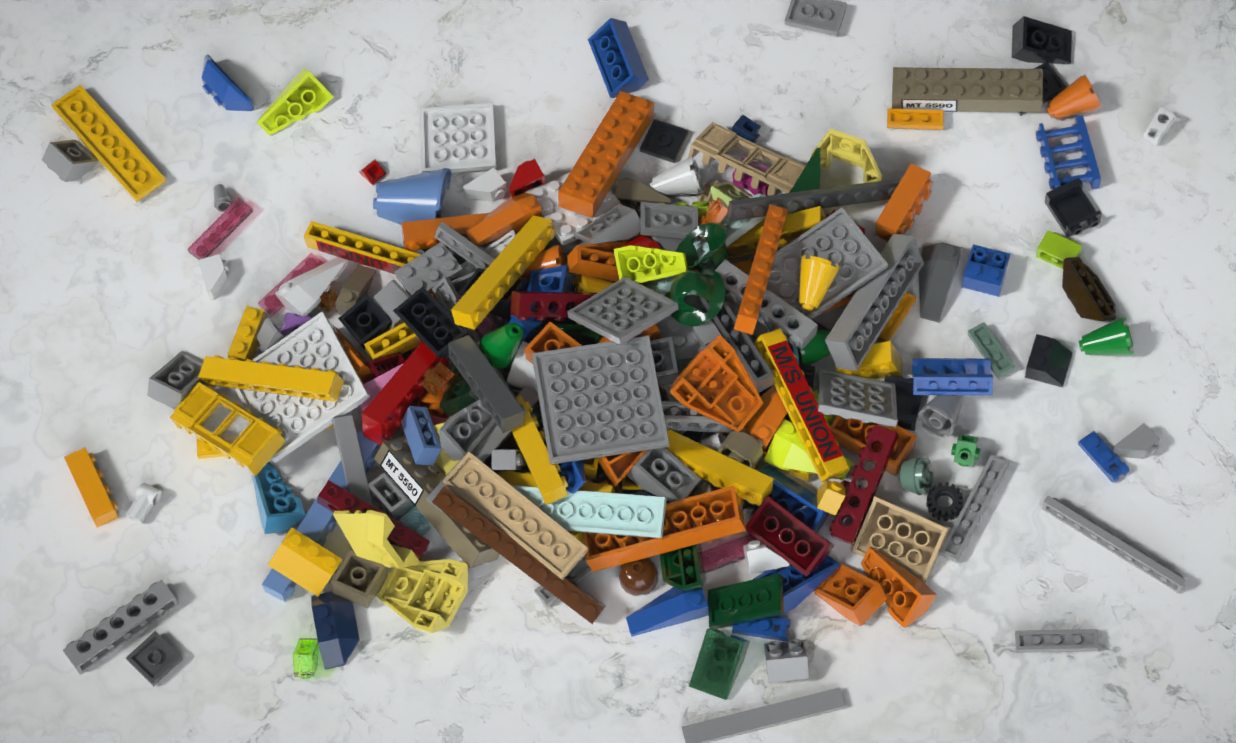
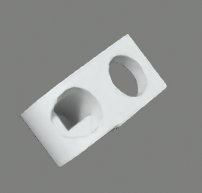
M1160 107L1146 129L1143 139L1157 146L1169 128L1171 129L1175 123V114Z

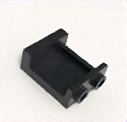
M1080 178L1047 192L1045 196V204L1066 237L1076 236L1089 227H1096L1101 222L1102 213L1100 210L1096 212L1085 195Z
M885 375L884 382L895 384L897 425L906 430L915 431L922 395H913V378L907 379L901 378L898 375Z

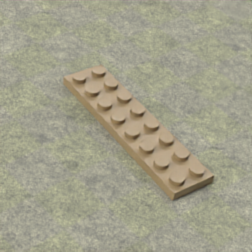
M470 452L463 457L443 480L445 485L452 488L561 580L568 575L589 550L588 547Z

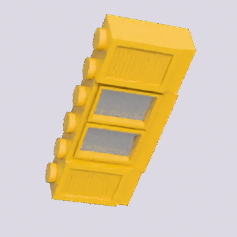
M200 382L190 391L170 416V419L177 428L183 427L189 435L194 433L199 441L202 443L208 442L215 451L219 449L227 459L230 460L232 457L240 467L246 466L253 476H256L286 442L281 436L282 431L279 428L270 426L261 417L256 418L250 410H243L237 402H230L224 394L221 393L219 395L211 386L208 385L206 387Z

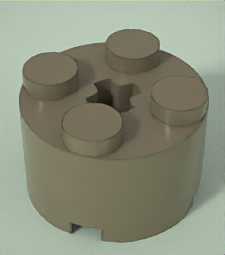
M741 429L740 432H730L717 452L754 469L763 455V443Z

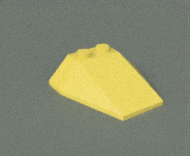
M830 128L816 146V148L821 149L820 168L829 170L833 159H837L863 168V183L882 181V174L865 140Z
M445 559L420 561L418 565L400 569L392 567L377 598L415 629L435 633L450 626L468 592V564Z

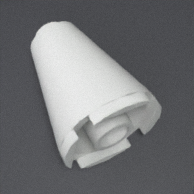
M694 157L687 158L652 178L653 182L650 183V187L664 196L700 194L704 192L703 185H699L702 178Z

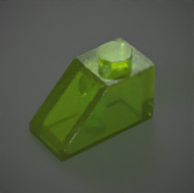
M299 638L293 652L294 677L308 679L315 676L319 651L317 638Z

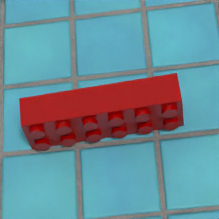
M421 342L362 412L363 436L380 446L383 442L391 440L396 429L402 427L401 421L408 407L416 406L418 401L422 399L421 397L438 381L441 375L448 371V357L438 359Z

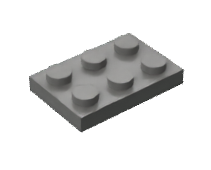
M791 0L785 18V25L838 37L847 3L836 0Z
M641 202L640 235L685 239L698 226V207Z
M440 242L394 273L408 293L413 295L422 286L429 293L433 292L432 288L444 277L451 280L461 274L463 268L445 245Z

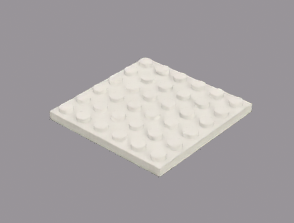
M323 312L254 358L253 361L256 363L265 361L272 365L281 363L288 367L301 366L305 369L317 368L326 372L327 370L336 371L338 376L344 380L337 402L235 389L245 410H250L256 418L261 417L270 426H276L282 431L281 436L286 442L271 458L274 463L333 424V418L343 417L370 398L338 336Z

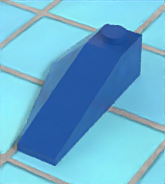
M827 555L824 561L808 576H805L789 564V566L776 571L772 569L765 571L753 579L775 574L783 576L784 614L796 608L840 567V564Z
M672 587L627 616L626 620L631 637L709 616L702 587L687 591H681Z

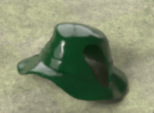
M718 223L700 224L678 245L676 252L685 253L688 269L696 272L702 269L715 271L725 259H728V251L725 245L727 238L726 227ZM698 236L704 237L709 245V252L700 261L693 244L694 238Z
M702 269L698 272L685 271L679 274L673 280L670 289L671 299L678 303V310L673 312L671 316L677 322L690 327L699 326L715 317L722 309L725 300V284L722 276L710 269ZM687 295L704 297L709 301L710 308L708 312L702 313L698 308L685 303L683 298Z

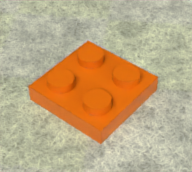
M720 197L716 201L713 200L707 208V213L699 217L698 225L707 223L720 224L728 212V206L725 201Z

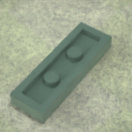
M985 322L968 330V336L984 359L991 360V369L998 379L1015 370L1014 364Z

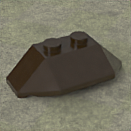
M1080 257L1065 258L1063 260L1062 288L1079 316L1096 321L1115 320L1117 318L1116 305L1099 277L1089 266L1082 263L1083 260Z

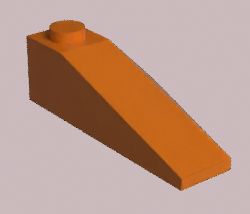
M774 385L760 396L763 405L742 428L748 435L761 440L763 443L762 448L765 450L788 413Z

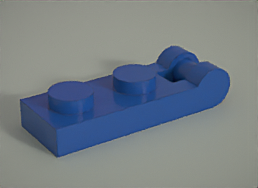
M1095 431L1078 442L1082 450L1111 482H1116L1119 480V476L1130 472L1127 464L1117 457Z
M767 617L733 625L732 633L788 641L789 634L787 631L791 626V620ZM774 627H780V630L776 632Z

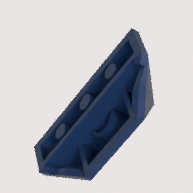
M333 592L322 593L318 597L313 595L311 596V607L324 669L345 666L348 661L347 659L360 641L353 602Z

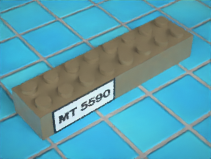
M893 67L892 109L944 110V112H1042L1043 69Z
M406 436L383 442L374 460L464 563H467L471 569L497 560L500 555L498 552L444 511L441 512L426 501L429 494L446 476L436 463L433 466L415 464Z

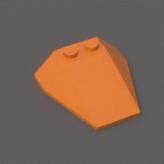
M721 335L714 338L694 357L675 379L669 391L683 406L736 432H740L763 405V401L737 353Z

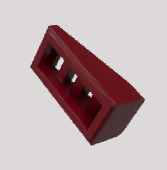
M400 352L369 361L367 366L377 378L404 364L406 360Z

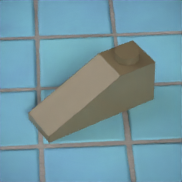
M617 178L615 197L622 205L633 206L636 209H640L641 202L671 205V199L643 183L631 178Z
M361 265L356 267L342 287L335 303L339 315H343L367 295L376 273L375 269Z

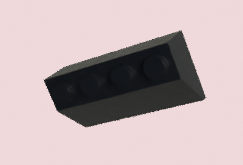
M423 286L393 310L438 359L449 357L448 343L469 335L462 326L455 324L454 318Z

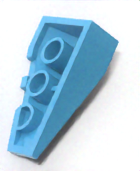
M270 461L256 476L252 475L264 534L284 533L305 517L306 514L301 499L298 496L295 497L291 492L292 488L282 481L281 475Z

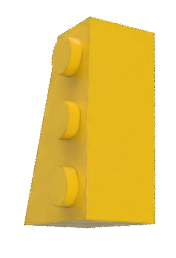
M891 341L873 344L857 371L840 369L835 365L836 372L870 379H884L885 375H898L903 378L902 357Z

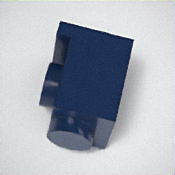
M742 114L733 125L731 131L746 140L756 143L760 137L758 132L761 126Z

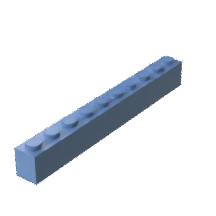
M361 428L357 438L367 476L368 470L373 468L376 463L374 458L381 446L364 437L363 428ZM340 461L329 480L348 491L342 462ZM316 499L297 528V531L323 547L327 535L336 527V519L333 512L318 504ZM272 568L262 586L266 593L286 602L288 597L294 594L296 583Z

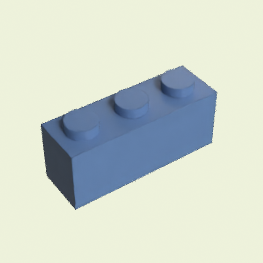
M409 406L401 424L415 464L433 466L442 448L427 407Z

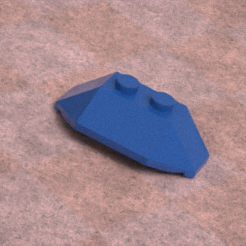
M207 54L204 59L201 77L204 91L208 95L211 94L215 103L218 106L222 105L225 110L253 111L252 100Z

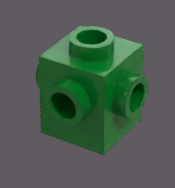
M959 434L957 444L953 443L951 455H955V463L967 467L969 465L973 466L975 459L979 460L981 449L977 448L979 437Z

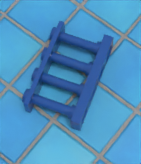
M1083 115L1076 116L1075 124L1066 128L1045 131L1043 123H1040L1038 131L1035 132L1036 140L1041 143L1040 154L1046 161L1044 168L1046 174L1049 173L1050 189L1054 190L1078 178L1082 182L1087 181V183H1090L1092 190L1100 188L1101 176ZM1069 134L1077 135V142L1049 147L1047 138ZM1072 150L1082 152L1081 158L1053 162L1052 154ZM1076 166L1086 167L1087 172L1082 175L1058 179L1056 170Z
M913 358L912 360L913 395L993 396V374H991L990 359Z

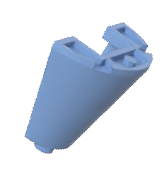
M443 168L377 182L376 193L378 194L377 198L373 200V209H377L378 217L402 225V222L442 218L441 211L445 189L450 187L451 170Z

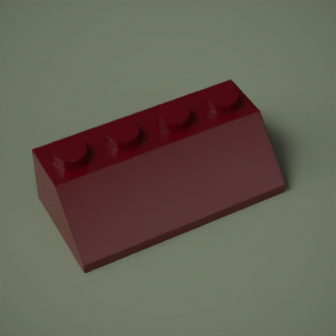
M769 496L766 497L746 524V530L805 576H808L815 570L835 546L790 510Z

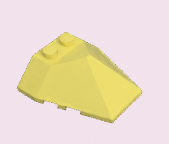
M356 510L354 514H350V511H334L333 515L358 557L383 564L388 568L395 567L400 569L419 564V559L411 549L391 545L387 540V537L395 527L387 514L367 510L366 513Z

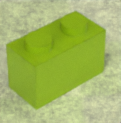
M1047 230L1037 248L1036 257L1063 269V260L1065 258L1081 256L1082 245L1074 240L1062 237L1057 232Z

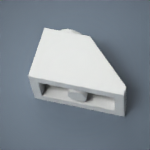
M494 167L463 186L465 197L475 200L493 202L496 199L502 198L508 192L506 182Z
M220 254L198 260L210 300L215 299L228 279L226 271H229L226 260H222Z
M751 541L748 545H743L746 567L750 574L789 566L786 560L760 541Z

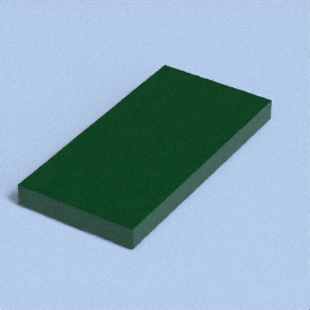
M775 574L709 589V628L717 629L784 614L783 576Z

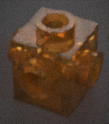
M439 362L433 369L430 367L424 373L425 379L421 385L436 397L440 392L444 394L450 388L451 384L449 382L455 374Z

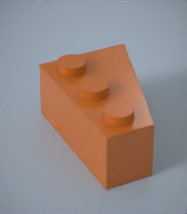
M628 239L602 244L577 245L567 255L568 272L615 282L619 281L614 249L625 247Z
M647 450L598 457L597 460L615 488Z

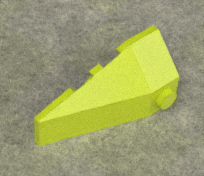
M304 68L286 86L256 123L270 136L289 126V124L321 110L334 96Z
M633 245L614 249L619 280L627 277L639 284L688 271L685 253Z
M784 419L773 437L764 461L783 470H800V473L805 474L807 472L817 473L793 423ZM846 459L849 469L834 479L844 480L853 463Z

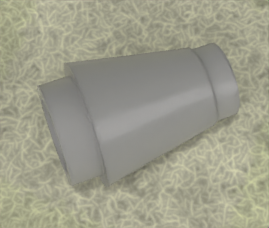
M218 184L213 188L214 207L220 212H226L231 208L232 200L224 185Z

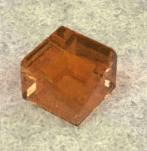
M331 288L328 292L324 291L320 296L322 300L317 307L325 312H329L335 306L338 298L337 293Z

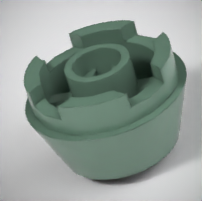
M917 456L902 463L901 470L899 471V480L903 490L917 495L928 494L927 488H931L933 482V472H929L928 464L931 463L929 458Z

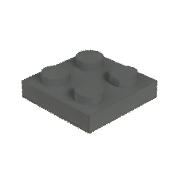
M154 631L126 657V660L154 687L183 658L166 640Z

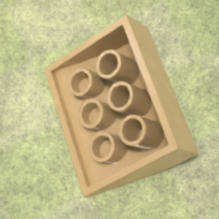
M874 496L852 552L864 557L868 548L873 547L926 583L952 527L881 496Z

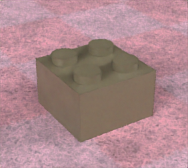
M350 550L331 581L333 593L365 608H369L387 578L386 566L358 557L355 552Z

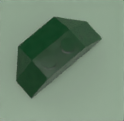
M701 543L660 554L664 583L681 591L703 587L706 576Z

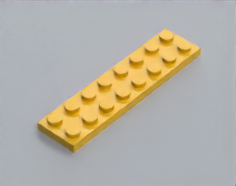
M81 85L51 105L57 115L136 203L166 182L165 177Z

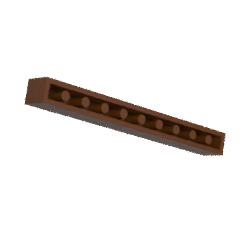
M448 485L443 486L432 501L434 505L591 624L594 623L606 607V605L568 576L561 580Z

